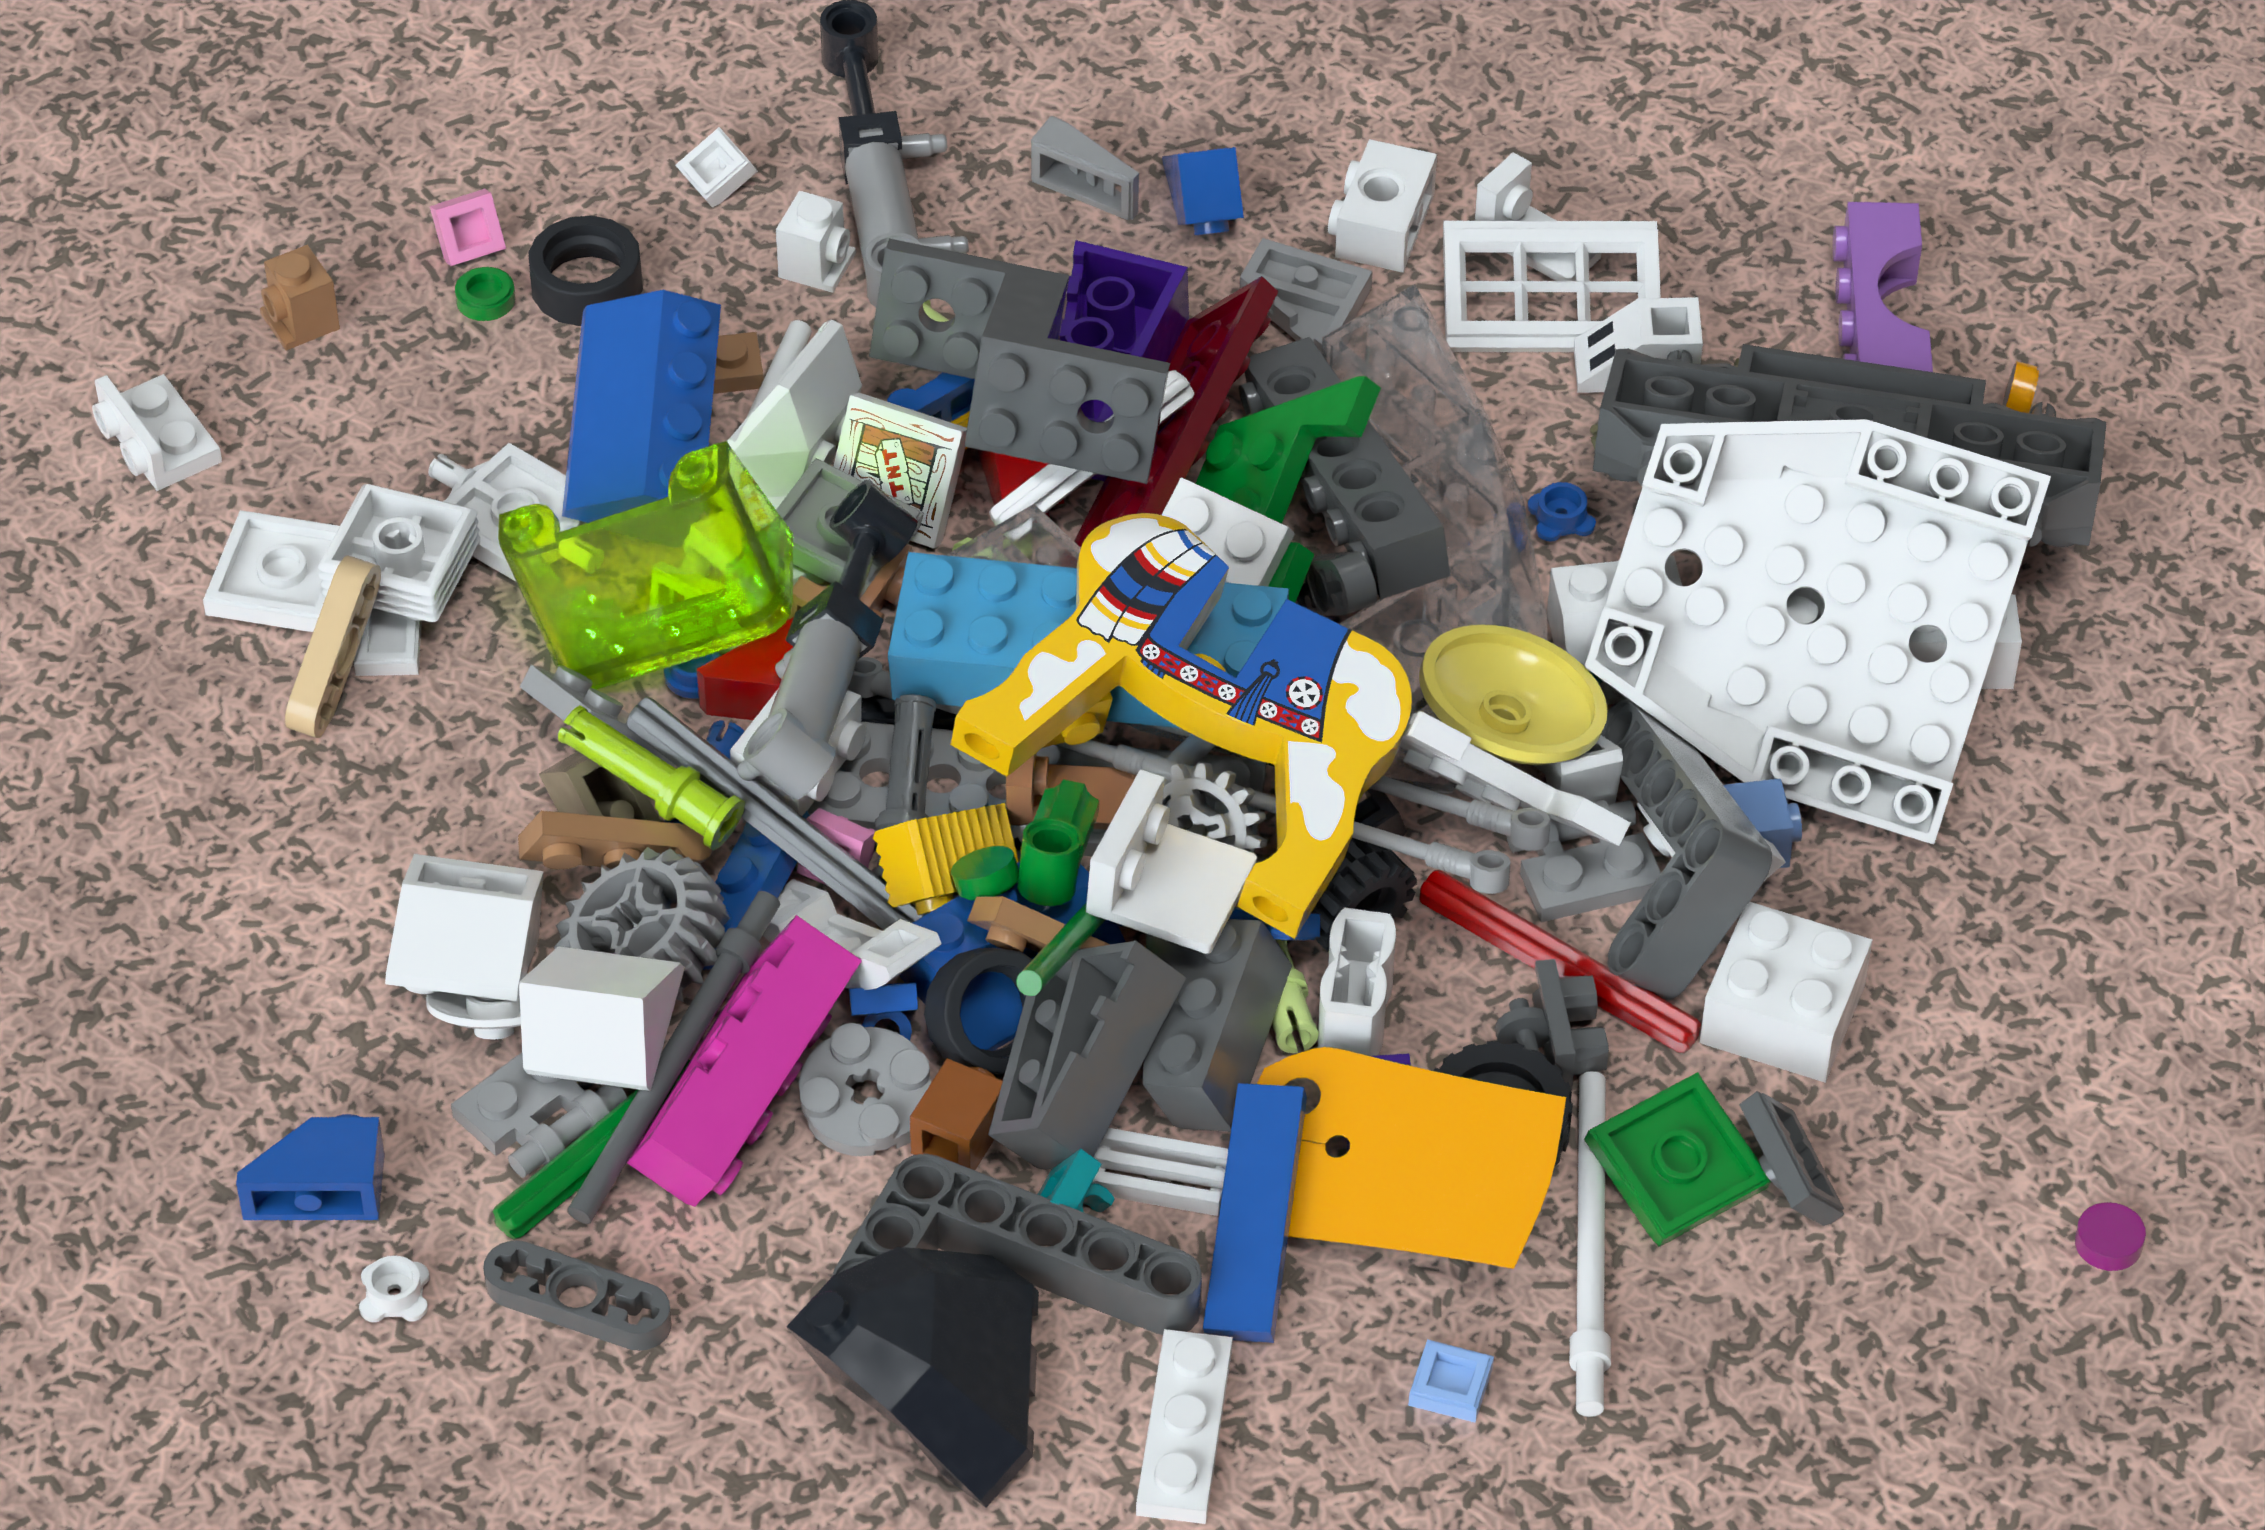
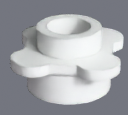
M386 1256L368 1265L361 1273L362 1283L366 1286V1298L359 1304L361 1316L369 1322H379L384 1317H403L407 1321L421 1319L428 1310L427 1301L423 1298V1286L430 1278L427 1267L422 1263L412 1262L402 1256ZM393 1288L401 1290V1292L396 1295L388 1294V1292Z

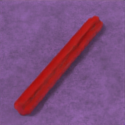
M1434 870L1421 885L1419 900L1422 904L1535 969L1536 961L1555 959L1559 977L1593 975L1599 1007L1674 1051L1686 1053L1698 1039L1701 1027L1699 1019L1654 993L1610 972L1609 967L1445 872Z

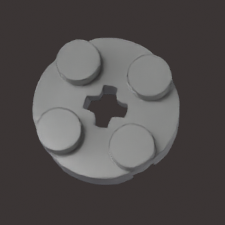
M848 1023L836 1028L831 1038L820 1043L812 1051L800 1074L802 1113L808 1121L809 1129L814 1137L828 1148L851 1156L875 1155V1151L886 1150L894 1145L898 1149L911 1142L910 1115L931 1084L929 1061L911 1041L896 1032L878 1027H863L856 1023ZM865 1080L877 1082V1089L884 1093L880 1099L868 1097L863 1104L854 1102L855 1094L851 1088L854 1084Z

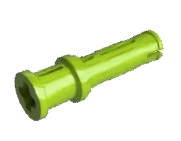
M581 705L575 707L566 717L564 723L570 725L571 729L568 730L565 727H561L558 733V741L571 746L656 801L655 809L658 811L659 816L668 821L676 818L704 836V845L712 850L719 848L732 834L745 809L744 800L735 795L727 798L702 782L700 780V772L693 767L680 766L676 769L589 713Z

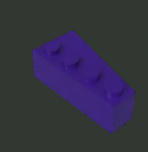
M1075 240L1073 268L1068 281L1065 317L1062 319L1060 329V341L1166 362L1183 327L1189 319L1188 267ZM1089 400L1081 405L1084 415L1095 422H1104L1114 414L1111 407L1100 400ZM1095 474L1091 478L1105 481L1108 476Z

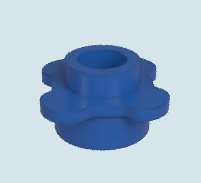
M1567 482L1552 483L1543 488L1540 493L1531 496L1528 500L1527 509L1536 516L1538 521L1536 534L1542 540L1553 542L1558 540L1560 536L1570 534L1588 536L1595 530L1596 520L1587 513V496L1581 488Z

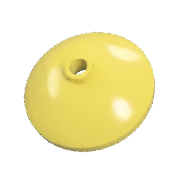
M1469 625L1452 629L1438 636L1430 644L1420 665L1419 682L1422 693L1439 721L1471 737L1470 744L1502 760L1521 764L1544 765L1574 759L1589 751L1597 743L1607 721V703L1603 691L1596 679L1583 664L1555 644L1518 629L1497 625Z

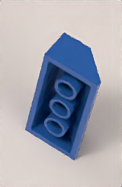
M663 289L591 304L585 307L582 314L562 517L667 543L682 542L690 528L691 521L699 517L704 505L721 312L720 304Z

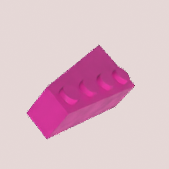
M796 915L758 956L749 972L744 973L627 1164L688 1205L696 1207L711 1190L721 1196L743 1165V1162L735 1156L744 1142L751 1146L769 1123L773 1112L767 1109L775 1094L781 1097L798 1075L803 1066V1063L798 1061L806 1046L811 1048L827 1027L832 1018V1015L828 1012L862 960Z

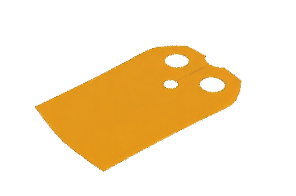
M1330 1047L1314 1048L1300 1052L1264 1068L1257 1084L1285 1086L1294 1079L1307 1078L1314 1081L1319 1086L1321 1092L1317 1107L1310 1113L1305 1114L1288 1237L1401 1250L1511 1269L1515 1268L1541 1211L1550 1186L1557 1158L1566 1097L1453 1076ZM1342 1135L1349 1140L1350 1149L1342 1157L1334 1158L1329 1156L1326 1152L1325 1144L1330 1138Z

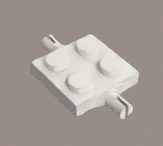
M508 443L489 461L472 469L460 466L443 454L437 456L438 461L434 458L430 464L429 476L452 488L449 497L443 502L472 508L478 512L476 518L479 520L477 527L480 529L478 535L481 539L472 556L525 587L553 560L560 556L567 555L586 566L590 571L595 570L596 564L600 566L604 560L605 548L581 536L592 524L562 517L566 475L516 446Z

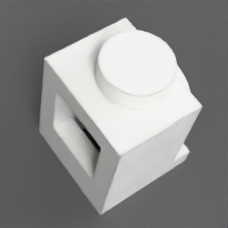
M799 191L776 228L778 277L833 293L856 254V248L849 246L850 231L844 228L843 203Z

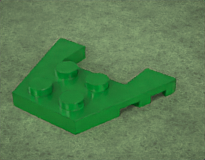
M1357 376L1220 425L1214 439L1208 446L1206 459L1195 484L1282 524L1316 438L1362 437L1381 387L1367 376ZM1290 542L1268 587L1288 588L1289 600L1295 603L1315 554L1299 542Z

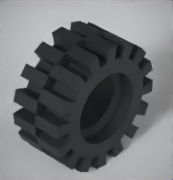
M1358 839L1355 840V843L1350 841L1343 862L1311 912L1320 914V937H1315V940L1329 953L1331 927L1337 915L1344 908L1391 914L1393 919L1395 917L1403 918L1408 910L1403 903L1413 901L1416 893L1412 889V887L1417 885V878L1413 875L1414 872L1390 849Z

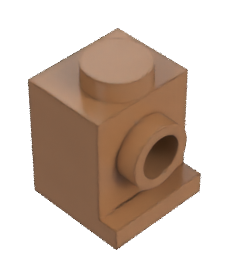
M308 244L264 261L268 287L261 289L265 306L260 308V314L285 350L340 329L333 280Z

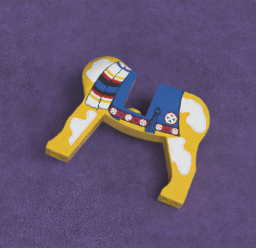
M1139 513L1107 521L1091 531L1081 546L1077 562L1075 612L1064 623L1025 653L1012 674L1003 683L984 695L966 700L956 715L950 745L1008 777L1116 686H1121L1152 711L1183 730L1223 749L1251 759L1273 764L1275 766L1277 851L1268 859L1255 863L1245 880L1237 907L1295 939L1344 860L1354 832L1355 810L1359 800L1385 774L1397 754L1411 712L1412 695L1408 677L1396 657L1379 643L1288 599L1281 606L1237 677L1228 674L1224 667L1212 657L1204 654H1193L1187 651V649L1221 598L1229 566L1186 525L1173 518L1158 514Z

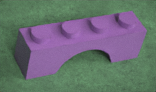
M1847 202L1844 226H1834L1833 261H1844V268H1837L1836 303L1847 304V310H1841L1839 316V346L1850 347V354H1844L1843 359L1933 372L1930 331L1899 319L1882 301L1885 297L1899 289L1916 285L1922 250L1919 203Z

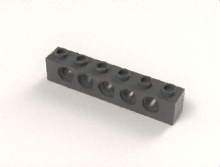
M1307 337L1249 356L1251 361L1244 372L1246 383L1239 385V395L1244 411L1248 416L1340 383L1341 380L1312 339ZM1368 420L1362 437H1317L1300 477L1305 498L1314 514L1321 512L1324 515L1329 536L1336 547L1344 545L1347 552L1359 551L1366 558L1375 580L1379 598L1384 599L1451 576L1444 526Z

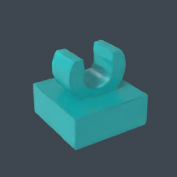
M1081 1148L1051 1169L1037 1194L1050 1199L1052 1203L1057 1205L1063 1204L1081 1212H1084L1083 1203L1090 1206L1092 1210L1101 1213L1109 1208L1115 1200L1107 1188L1092 1183L1102 1163Z

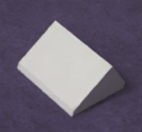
M558 946L519 982L523 1069L527 1074L651 1091L685 967L680 962Z

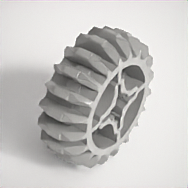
M647 847L638 860L624 852L619 866L610 869L601 864V876L592 884L581 882L584 892L581 898L565 902L570 917L556 925L561 940L554 946V949L560 946L680 962L685 968L676 999L682 1002L683 990L692 982L703 984L701 971L705 966L714 965L718 958L714 948L718 946L725 934L723 926L730 919L726 912V906L723 903L724 898L720 894L721 890L699 863L693 862L689 857L684 858L682 855L676 854L672 849H668L660 854ZM671 903H677V908L670 909Z

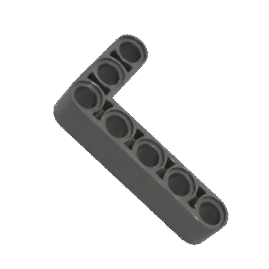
M1626 699L1620 700L1609 709L1607 721L1601 735L1622 749L1623 765L1621 775L1619 776L1672 847L1675 855L1615 936L1608 952L1607 964L1610 972L1635 986L1646 989L1664 1000H1672L1687 988L1761 887L1772 864V851L1696 748L1638 705Z
M930 1154L913 1155L904 1159L896 1167L832 1274L833 1276L891 1250L889 1248L941 1249L952 1252L991 1255L1038 1288L1156 1334L1163 1335L1164 1329L1188 1332L1198 1323L1201 1314V1268L1196 1259L1188 1253L1066 1205H1057L1050 1202V1199ZM1164 1293H1175L1176 1295H1167Z

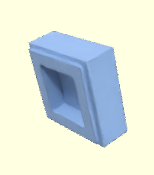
M1427 1339L1409 1393L1408 1406L1476 1422L1493 1369L1494 1356Z

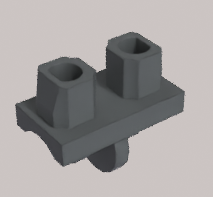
M1555 959L1539 960L1535 962L1539 988L1532 994L1534 1007H1529L1528 1000L1524 998L1512 1000L1509 1003L1510 1011L1500 1017L1494 1027L1497 1041H1500L1501 1044L1512 1045V1042L1525 1045L1526 1049L1533 1052L1539 1051L1538 1048L1543 1047L1544 1055L1547 1056L1546 1060L1552 1065L1556 1064L1561 1069L1563 1080L1565 1083L1569 1082L1572 1091L1574 1075L1590 1071L1607 1070L1609 1046L1605 1028L1598 1026L1570 1029L1569 1024L1571 1021L1596 1019L1598 1003L1593 975L1559 977Z

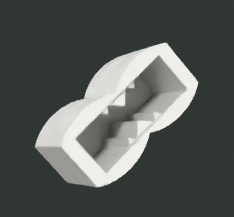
M1344 908L1335 918L1330 931L1328 967L1322 977L1320 986L1318 1048H1338L1367 1056L1379 1054L1384 1038L1385 1008L1391 996L1393 986L1396 928L1391 914Z

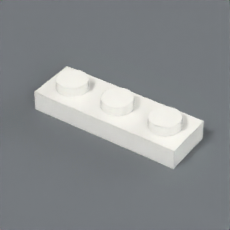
M1164 1329L1136 1502V1516L1206 1524L1232 1355L1233 1337Z

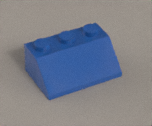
M1080 864L1075 895L1070 901L1062 905L1043 906L1029 902L1021 896L1017 889L1018 881L1011 889L996 897L1004 896L1066 924L1087 902L1089 872ZM958 896L913 922L915 925L937 932L942 943L933 952L900 974V978L904 982L916 983L917 996L924 1004H926L927 990L939 968L955 955L977 948H999L985 940L988 930L967 921L975 902L973 900H967ZM1106 920L1092 935V937L1110 945L1126 942L1118 924ZM1026 947L1023 951V954L1031 959H1034L1038 954ZM997 972L977 975L970 981L962 996L960 1017L964 1033L970 1042L980 1049L994 1051L1013 1040L1016 1035L1023 1007L1019 990L1009 977Z

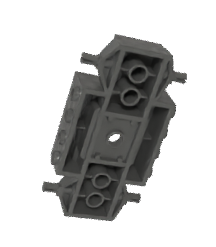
M1743 344L1738 367L1728 363L1694 364L1691 354L1686 350H1683L1681 359H1678L1679 350L1670 352L1667 359L1654 358L1629 348L1616 349L1600 406L1593 471L1607 473L1610 477L1620 481H1638L1642 486L1661 424L1867 419L2051 476L2032 538L2029 541V547L2037 545L2040 541L2055 547H2069L2074 544L2090 545L2101 484L2107 423L2095 417L2078 419L2057 418L2055 408L2047 403L2046 412L2043 414V402L2035 404L2031 408L2030 413L2019 412L1998 403L1983 404L1986 380L1760 346Z

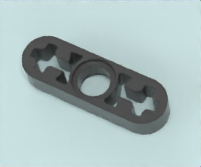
M1359 551L1314 556L1297 597L1298 604L1321 616L1346 615L1374 606L1377 602V590L1366 558Z
M515 1240L501 1243L494 1247L485 1258L483 1269L486 1290L490 1298L501 1306L636 1351L648 1350L660 1345L671 1331L672 1321L669 1299L663 1290L653 1284L525 1241ZM518 1266L527 1268L528 1276L518 1275L514 1278L513 1282L504 1281L503 1272L513 1274ZM539 1284L546 1286L545 1294L543 1295L540 1294ZM573 1286H586L597 1294L590 1304L579 1308L568 1307L559 1301L562 1292ZM611 1296H615L616 1306L609 1304ZM642 1308L651 1310L652 1318L643 1317L637 1325L629 1323L628 1315L637 1316Z

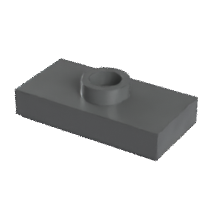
M1758 1091L1739 1105L1764 1153L1759 1158L1760 1165L1770 1181L1777 1188L1783 1190L1791 1208L1822 1226L1832 1224L1844 1215V1207L1794 1110Z

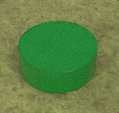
M478 267L464 273L455 285L456 304L459 311L464 316L473 320L491 321L501 318L509 313L515 304L516 297L513 279L508 273L498 268Z
M991 846L973 851L960 858L952 866L951 875L959 896L975 901L976 897H996L1011 889L1018 881L1019 867L1012 849L1005 846Z

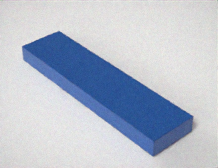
M1242 1083L1237 1085L1203 1324L1204 1334L1233 1337L1234 1341L1274 1343L1307 1102L1304 1087Z

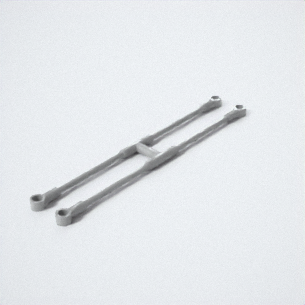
M894 623L890 626V641ZM861 657L857 661L847 690L861 695V698L880 695L892 699L890 672L882 670L880 661L870 657ZM936 704V708L958 714L962 708L960 706ZM1162 726L1157 727L1187 737L1166 758L1126 745H1120L1116 748L1094 740L1078 745H1069L1065 742L1056 744V746L1111 762L1115 769L1137 775L1140 769L1156 775L1160 774L1169 783L1172 782V765L1185 764L1191 778H1193L1196 768L1194 766L1216 745L1182 728ZM1213 773L1212 779L1216 780L1219 775ZM1382 776L1370 787V789L1464 817L1468 824L1510 836L1511 844L1521 850L1536 851L1545 848L1549 843L1550 816L1540 809L1522 808L1513 811L1476 799L1470 803ZM1236 784L1232 787L1234 792L1247 789ZM1199 790L1200 794H1204L1205 797L1218 800L1214 795ZM1254 790L1256 794L1246 805L1276 814V797ZM1354 821L1352 838L1425 860L1426 865L1469 879L1470 886L1476 891L1496 894L1503 892L1509 886L1511 862L1510 858L1504 853L1494 850L1471 853L1435 841L1429 845Z

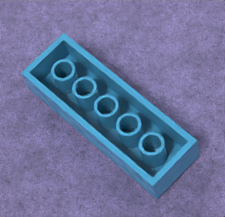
M908 552L888 651L892 700L900 699L902 695H921L936 701V704L962 707L966 700L984 695L999 686L1012 674L1025 653L1064 623L1075 612L1077 568ZM1225 583L1221 598L1187 651L1193 654H1204L1212 657L1224 667L1228 674L1237 677L1285 600H1289V589ZM1116 686L1110 691L1113 700L1106 721L1180 728L1152 711L1121 686Z

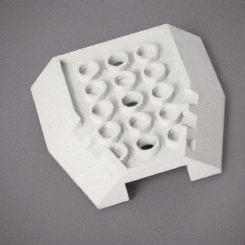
M1867 419L1661 424L1644 477L1641 494L1584 667L1742 782L1781 778L1787 799L1934 845L1952 790L1953 783L1951 782L2024 552L2028 541L2032 538L2051 476ZM1676 551H1691L1702 562V575L1697 582L1690 586L1675 585L1668 579L1665 573V563L1668 557ZM1810 588L1818 592L1822 597L1824 611L1821 618L1816 622L1800 624L1789 616L1787 599L1797 589ZM1921 626H1933L1940 630L1945 637V652L1935 662L1926 663L1919 661L1910 651V636L1915 629Z

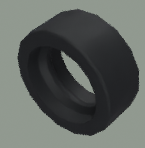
M590 215L569 217L553 223L535 237L528 252L532 298L544 314L561 323L581 326L583 310L587 305L639 295L643 290L639 243L628 228L612 219ZM585 257L606 259L620 267L610 277L593 283L578 284L563 281L551 274L561 264L576 258Z
M977 948L955 955L939 968L927 990L924 1016L929 1038L944 1059L948 1058L968 1067H980L992 1074L1005 1075L1014 1039L1006 1047L994 1051L980 1049L972 1044L964 1033L961 1022L962 996L974 977L987 972L1003 973L1017 987V976L1033 959L1020 951L1001 948ZM1019 991L1023 1007L1026 995Z

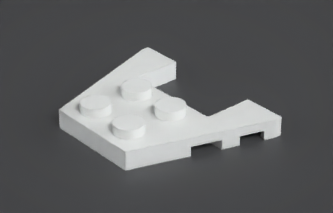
M1418 711L1417 714L1412 713L1409 717L1399 745L1408 751L1403 760L1405 763L1433 777L1438 778V776H1441L1456 783L1455 789L1473 799L1492 803L1498 807L1517 811L1519 806L1540 809L1546 812L1550 819L1620 846L1631 822L1584 797L1555 789L1470 744L1471 737L1424 712Z

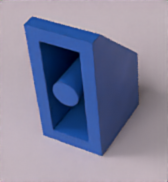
M1236 147L1162 156L1178 225L1193 224L1194 235L1228 232V220L1244 218Z
M343 1114L336 1117H311L238 1171L236 1185L243 1220H379L385 1158L379 1117H360L352 1114Z

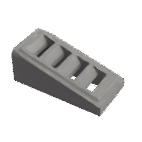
M1050 116L1031 139L1032 182L1128 221L1129 219L1133 220L1138 214L1139 173L1069 123L1055 116ZM1115 184L1121 186V192L1115 189Z

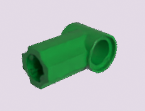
M1063 779L1059 785L1053 788H1045L1034 820L1023 831L1017 889L1021 896L1029 902L1043 906H1056L1070 901L1075 895L1078 869L1099 813V800L1087 791L1084 783Z

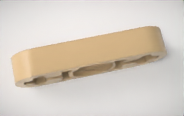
M349 555L345 556L339 563L287 704L285 714L287 728L320 738L332 720L379 590L381 581V568L379 565Z

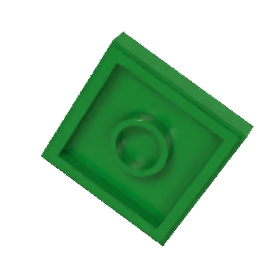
M1698 1072L1588 1130L1584 1141L1630 1209L1658 1247L1764 1191L1771 1184L1759 1160Z

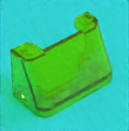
M727 441L691 451L681 457L670 475L668 497L560 532L558 517L548 506L542 504L527 505L499 514L498 540L500 548L556 668L561 665L587 677L593 682L592 689L598 690L766 637L783 626L791 614L793 606V533Z

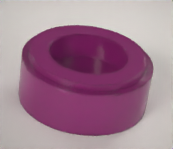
M2112 1202L2098 1203L2087 1208L2080 1216L2075 1234V1246L2079 1255L2093 1267L2106 1271L2123 1270L2135 1264L2141 1256L2146 1237L2145 1225L2140 1216L2127 1206Z

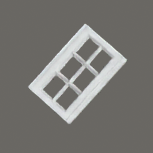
M1657 221L1443 222L1446 352H1574V339L1602 322L1591 321L1590 292L1638 293V299L1661 298ZM1465 253H1513L1514 281H1466ZM1526 253H1575L1576 281H1527ZM1588 253H1636L1637 281H1589ZM1466 292H1514L1515 321H1467ZM1527 292H1577L1578 321H1528Z

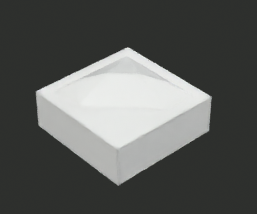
M720 127L676 164V167L711 207L721 204L758 172Z

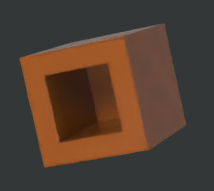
M947 1058L910 1115L911 1154L935 1155L976 1170L995 1140L988 1133L1003 1081L997 1079L992 1073L983 1068L968 1067Z

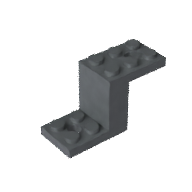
M889 238L884 253L869 353L870 358L975 379L965 447L1145 484L1148 483L1170 363L1060 341L1059 334L1069 275ZM930 299L944 300L953 308L955 317L945 322L935 321L925 313L923 303ZM1089 400L1103 401L1111 407L1114 417L1106 422L1092 421L1084 415L1081 405Z

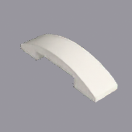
M795 879L785 884L778 897L780 907L763 934L771 943L796 915L862 960L845 988H863L864 990L876 989L885 985L942 944L937 932L899 919L882 931L839 915L827 891Z

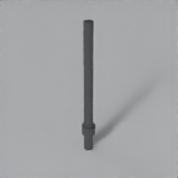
M758 891L736 928H729L715 949L717 961L661 1052L651 1091L639 1090L569 1205L567 1212L575 1220L584 1224L592 1222L740 973L749 972L762 950L759 940L780 907V901L774 895L765 891Z

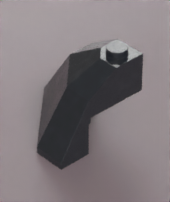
M896 1247L833 1275L786 1326L825 1373L907 1432L944 1477L985 1508L989 1506L1033 1457L1034 1431L1028 1425L1029 1397L1035 1396L1037 1350L1031 1344L1032 1317L1038 1316L1039 1291L1032 1283L993 1256Z

